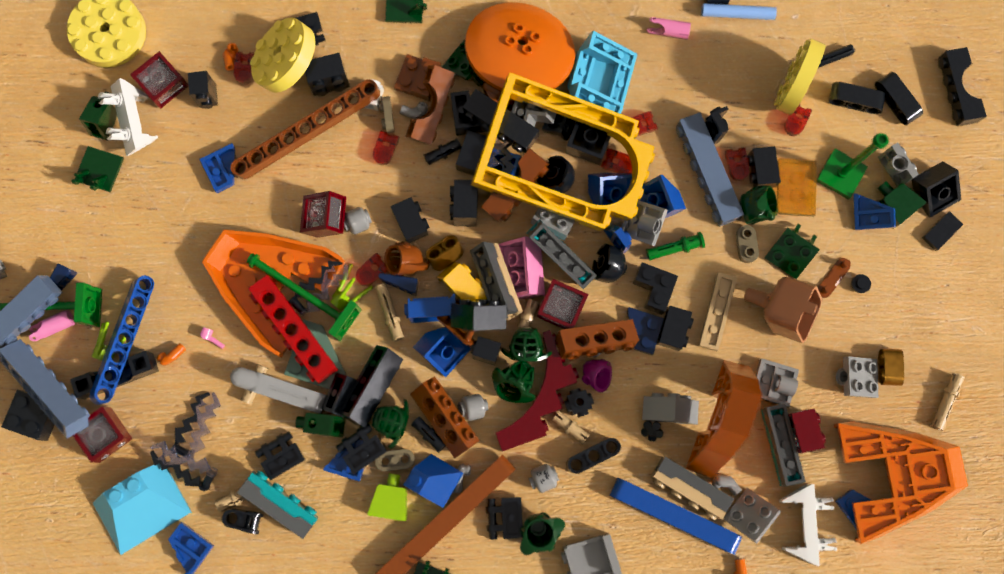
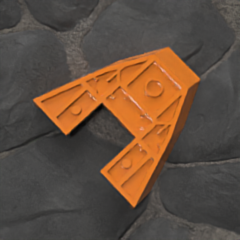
M223 230L202 263L223 299L259 344L282 358L288 349L283 343L286 339L282 334L277 335L272 328V325H274L270 318L267 320L260 312L263 309L259 303L255 304L249 297L252 293L248 288L268 274L256 266L251 268L246 263L248 257L252 253L258 254L260 256L259 260L288 279L294 274L306 283L309 282V278H321V266L328 267V261L342 262L343 264L345 261L341 256L323 246L267 233ZM333 265L332 269L326 270L323 283H315V288L325 293L342 265ZM269 276L281 291L284 285ZM273 295L266 297L265 304L273 302ZM281 311L276 314L278 320L285 316ZM290 326L287 331L288 335L295 334L296 326Z
M723 360L711 395L716 397L717 401L706 431L698 432L686 467L687 470L711 478L734 456L749 437L762 399L759 380L751 367Z
M855 421L834 424V428H838L844 463L884 458L891 498L852 503L858 538H855L857 543L862 544L875 540L932 512L968 486L960 446L916 432Z

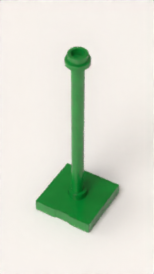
M884 133L876 134L872 139V143L854 159L835 148L817 177L816 182L850 199L868 166L861 162L877 149L885 148L889 143L888 136Z
M252 253L248 257L246 263L251 268L256 266L336 319L328 333L338 341L342 340L362 311L358 304L350 300L343 312L339 313L259 260L260 256L258 254Z
M76 283L75 302H56L46 310L74 309L75 323L90 327H100L102 289L86 283ZM0 303V311H1L8 303Z

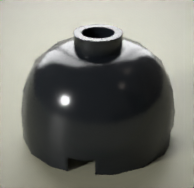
M556 155L547 159L549 161L547 163L550 164L547 167L549 170L542 178L539 176L537 183L546 188L565 193L572 187L575 181V171L569 161L562 156Z
M609 244L602 245L597 252L599 255L598 261H593L592 270L597 275L595 280L612 283L626 273V258L619 248Z

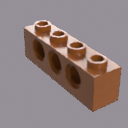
M633 319L559 330L555 337L561 359L568 358V360H574L584 355L593 357L598 353L604 352L605 354H611L616 350L630 351L634 349L639 341ZM576 341L581 342L583 346L578 345Z
M435 376L422 383L410 393L454 459L480 441Z

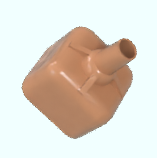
M790 277L779 279L773 292L766 293L748 288L744 296L745 301L763 307L765 323L768 324L773 333L802 344L806 341L822 304V297L817 286Z

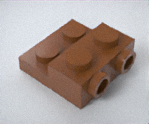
M407 54L394 89L429 101L431 94L423 84L428 66L437 65L442 67L441 63L425 57L420 59Z

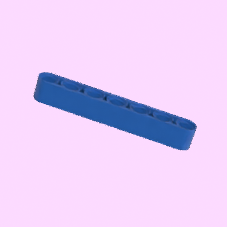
M141 276L131 284L90 391L89 397L94 404L108 403L113 398L154 288V281L149 276ZM140 281H143L146 284L145 290L140 288ZM133 299H137L139 301V308L133 305ZM127 316L132 318V326L126 323L125 319ZM120 334L126 337L125 344L120 343L118 339ZM113 353L119 355L118 363L112 360L111 356ZM106 371L112 374L111 381L105 379L104 374ZM99 390L104 391V400L98 398L97 392Z
M617 477L609 495L733 555L736 554L741 542V535Z

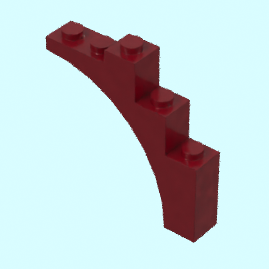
M550 330L542 333L546 353L552 350V354L546 358L545 378L540 393L533 405L520 419L509 427L495 433L502 452L547 436L546 431H549L545 420H541L540 417L561 410V405L564 402L561 394H557L556 391L576 384L579 378L576 367L572 368L571 364L563 366L562 363H565V359H561L556 347L555 333L551 334Z

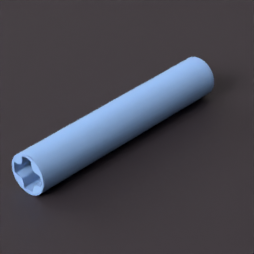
M703 3L701 8V16L775 20L777 14L776 7Z

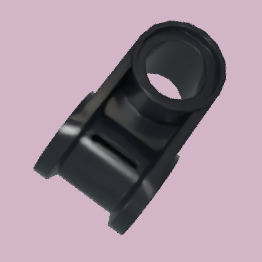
M230 509L224 512L222 522L228 528L259 534L258 527L260 519L264 514L255 511ZM231 512L237 515L235 524L231 523L228 519Z

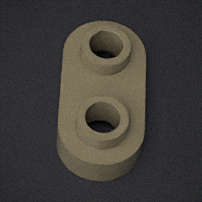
M390 96L382 97V101H379L380 112H384V119H381L382 129L386 130L387 133H393L395 130Z
M743 225L736 232L738 256L742 262L752 263L759 256L757 235L752 226ZM745 231L749 232V237L744 235ZM747 250L752 251L751 256L747 254Z
M407 449L392 450L377 458L375 465L381 471L408 469L413 466L415 456L413 452ZM404 455H407L409 458L407 463L402 462ZM383 458L389 459L388 465H383Z

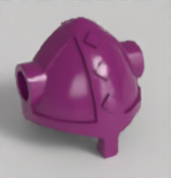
M605 359L586 361L582 367V381L598 392L606 391L612 379L611 363Z

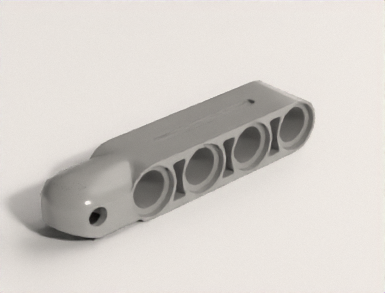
M243 367L235 368L230 374L232 384L237 387L312 412L322 413V407L327 395Z

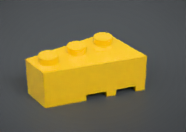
M454 262L437 276L439 281L442 280L449 288L448 290L452 294L455 293L458 299H469L471 301L487 299L481 281L477 277L474 279L469 274L471 270L464 263L461 265Z

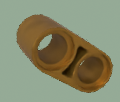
M449 235L431 246L426 251V258L434 270L440 271L460 259L464 254V250L457 237Z
M901 349L879 350L878 371L881 385H903L904 354Z

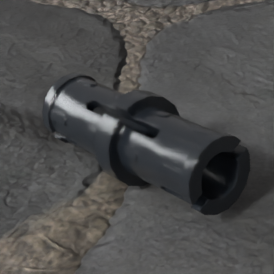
M456 138L443 146L440 144L437 149L424 154V158L427 164L431 165L442 158H448V155L461 150L462 146Z
M420 416L417 417L411 426L423 436L422 439L424 441H428L439 453L444 449L445 444L435 433L434 428H430Z

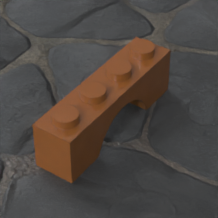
M437 65L428 66L423 84L430 91L431 106L424 116L410 120L405 137L428 145L435 141L437 126L443 118V108L449 100V90L455 82L454 72Z
M529 148L518 162L521 178L535 183L539 176L542 178L549 169L547 167L550 164ZM493 192L481 208L496 221L502 222L511 216L512 213L510 211L514 206L518 207L522 201Z

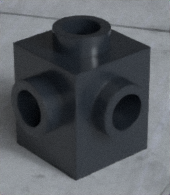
M580 388L569 391L570 395L566 396L567 401H564L567 412H571L572 416L577 414V417L589 414L588 410L592 409L591 405L594 404L591 393L587 394L586 390L581 391ZM578 398L583 400L582 406L577 405L576 400Z

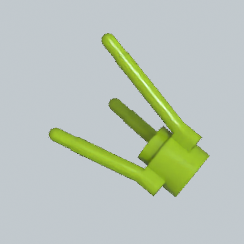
M353 264L349 265L330 301L341 311L349 303L350 297L346 293L355 281V278H352L344 290L341 291L353 268ZM371 285L363 290L352 301L356 302L373 289V286Z
M108 321L101 324L97 343L92 354L93 358L101 361L108 345L104 344L109 327ZM125 336L121 338L120 343L123 344L125 342Z

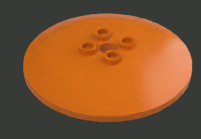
M508 2L493 5L480 12L472 20L466 33L465 52L471 67L482 80L502 91L506 77L510 72L555 89L567 79L574 65L575 47L566 27L549 12L530 4ZM521 40L524 41L526 44L521 45L517 41Z

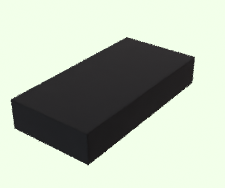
M949 211L922 239L937 251L964 224Z

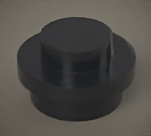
M859 274L852 279L851 286L855 292L865 293L871 288V281L866 275Z

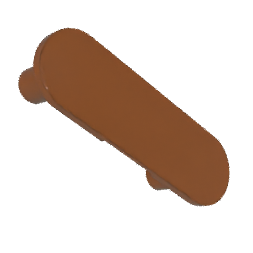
M846 258L839 259L818 286L822 298L829 297L850 269V260Z
M449 316L437 317L438 321L466 345L474 344L472 337L475 331L468 330L465 332L460 328L451 327V318Z

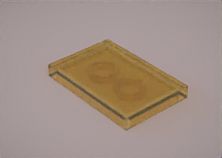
M779 158L778 168L781 183L777 186V214L814 217L816 215L817 161Z

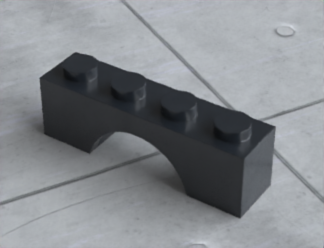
M968 47L945 51L938 58V65L942 70L943 84L947 88L948 102L953 110L952 117L956 121L957 126L978 123L987 117L982 99L971 96L964 89L962 83L964 71L972 65Z
M143 351L128 357L117 387L159 372L154 354ZM98 371L88 372L70 379L76 398L84 400L90 398V391ZM106 371L104 377L107 381H111L112 374ZM99 390L97 392V395L104 393V391Z

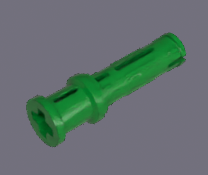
M697 232L696 235L682 236L678 241L646 249L648 260L651 261L681 251L688 253L690 250L699 247L705 248L704 237L701 232Z

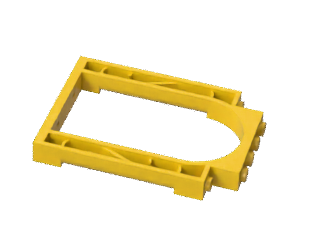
M510 72L506 77L471 185L491 193L497 192L578 221L579 224L602 231L610 225L611 217L609 215L625 221L636 216L638 211L636 205L644 192L642 186L649 176L648 167L653 162L655 146L634 139L639 133V127H637L638 120ZM509 99L520 103L524 101L608 132L607 135L616 139L626 149L632 163V180L625 195L616 203L595 205L488 167L487 165Z

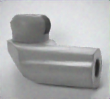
M459 465L458 470L463 472V475L453 492L461 493L463 491V476L470 475V465Z
M717 475L712 480L714 487L718 489L720 487H728L734 496L742 491L731 476Z

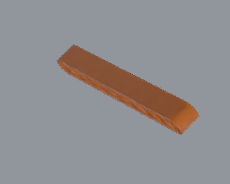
M371 79L364 80L235 159L230 167L231 172L241 179L250 178L377 100L380 96L379 87ZM374 87V91L372 93H366L368 88ZM353 97H358V101L356 103H350ZM337 107H342L340 113H334ZM321 117H326L323 123H318ZM306 126L310 127L307 133H302L303 128ZM293 136V141L287 143V138ZM277 146L276 152L271 153V148ZM261 156V160L255 163V158ZM245 165L244 171L239 173V168Z
M501 455L375 574H405L513 473L516 468L504 455Z

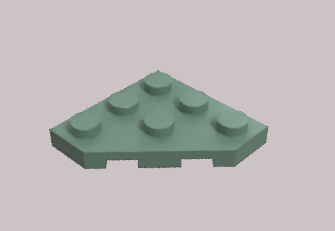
M303 320L339 369L336 372L347 375L324 327ZM302 341L299 344L300 351L306 350L308 347L307 341ZM293 350L284 375L330 389L336 372L320 384L316 380L312 382L306 374L308 369L305 365L300 366L294 358L297 354ZM315 356L310 360L311 366L319 364V357Z

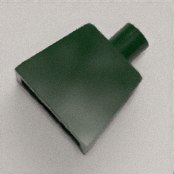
M92 96L79 120L90 136L108 141L107 138L110 135L106 134V130L114 126L117 117L114 105L99 104L102 99Z
M885 181L877 188L884 195L879 203L895 208L896 227L927 203L903 183L893 189Z
M306 413L305 417L298 416L296 418L295 426L296 428H302L303 433L343 438L346 418Z

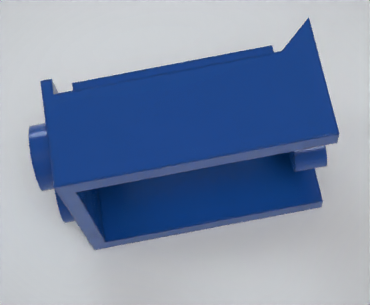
M455 293L450 298L448 296L413 298V301L407 298L408 304H404L405 316L409 318L411 323L439 322L437 319L439 316H449L451 318V303H456Z

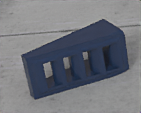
M57 264L50 278L62 291L77 275V272Z
M384 273L379 274V279L382 282L417 296L419 284L417 278Z

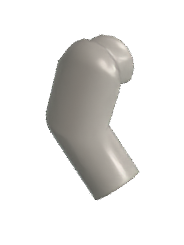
M419 102L417 107L413 109L403 105L400 114L416 119L427 113L428 106L425 102Z

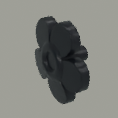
M651 421L644 422V428L641 430L643 436H648V440L652 442L656 441L657 438H662L664 432L660 430L661 424L655 421L653 425Z

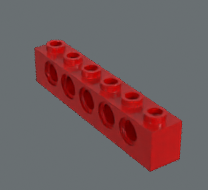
M268 275L248 288L252 293L249 295L251 300L255 304L259 303L263 309L260 312L267 320L269 318L274 323L272 328L278 336L282 334L286 339L283 343L289 351L293 349L297 354L294 358L300 366L305 365L308 369L306 374L312 382L316 380L320 384L339 370ZM273 295V302L265 304L266 297ZM281 310L285 311L284 318L278 320L276 314ZM290 326H296V332L293 335H288L287 333ZM302 341H307V349L300 351L299 344ZM315 356L319 357V364L311 366L310 360Z

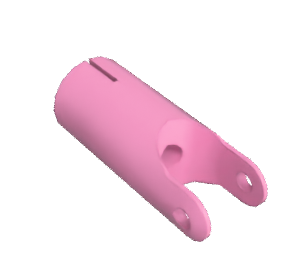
M656 17L649 18V21L659 23L663 27L659 29L648 28V33L688 39L691 23Z
M64 310L31 326L29 330L32 334H30L29 339L31 341H38L75 325L72 313L69 310Z

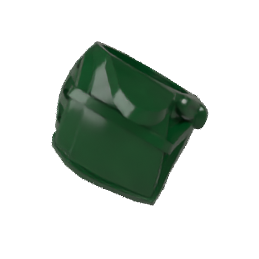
M756 186L741 195L740 206L743 210V218L746 224H755L775 219L778 212V203L775 191L771 186Z
M518 327L509 345L510 351L503 347L501 351L512 360L540 361L549 357L552 354V350L545 354L543 353L544 346L537 328Z
M517 361L506 367L503 371L497 367L493 370L492 380L494 388L501 399L512 403H528L535 399L536 395L529 393L533 386L534 367L527 362Z
M403 399V408L398 405L381 406L376 408L377 410L373 416L372 427L378 433L385 436L386 439L393 440L388 447L390 449L395 447L401 440L407 426L409 405L406 399Z
M545 512L528 516L523 527L520 528V533L523 537L520 544L522 554L530 555L534 552L552 551L555 548L556 541L561 536L560 533L565 528V522L560 518H551Z

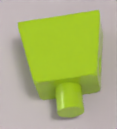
M389 473L387 485H377L367 516L407 521V488L399 487L400 475Z

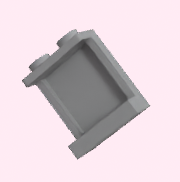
M609 533L563 546L564 552H561L564 564L568 563L570 570L566 572L567 574H622Z

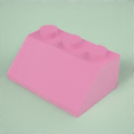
M521 237L498 244L518 299L544 296L541 248L529 237Z

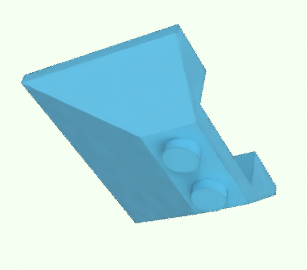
M592 31L576 53L567 85L570 95L621 114L637 53Z
M160 464L138 471L103 492L93 502L120 555L192 512L168 468L161 471Z

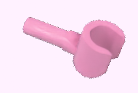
M203 327L200 336L223 349L225 345L211 337L213 330Z

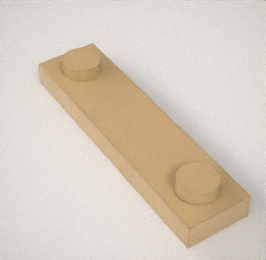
M717 273L699 347L719 351L737 277Z

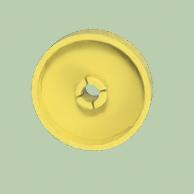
M82 0L74 7L69 16L67 36L73 49L85 61L98 67L110 68L127 63L139 53L145 41L146 25L143 16L130 0Z
M296 18L276 21L263 38L256 43V50L250 61L254 81L274 93L285 91L294 85L304 74L313 57L315 49L313 31Z
M810 38L809 40L806 39L803 47H799L795 61L791 62L787 70L785 83L780 86L774 102L777 110L788 115H792L795 112L820 65L826 47L825 44Z

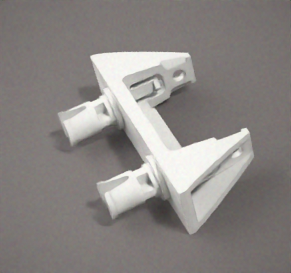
M119 78L111 85L112 93L100 92L98 99H102L99 102L101 105H115L120 129L107 128L106 134L110 135L107 139L123 140L126 156H129L154 142L158 136H149V134H143L141 131L142 128L135 101L144 102L149 96L132 84Z
M805 484L779 500L780 503H802L803 540L805 546L782 547V550L812 565L820 566L819 551H836L837 547L827 546V544L837 541L836 538L818 539L816 510H834V506L824 505V503L834 502V499L832 497L815 498L814 484Z

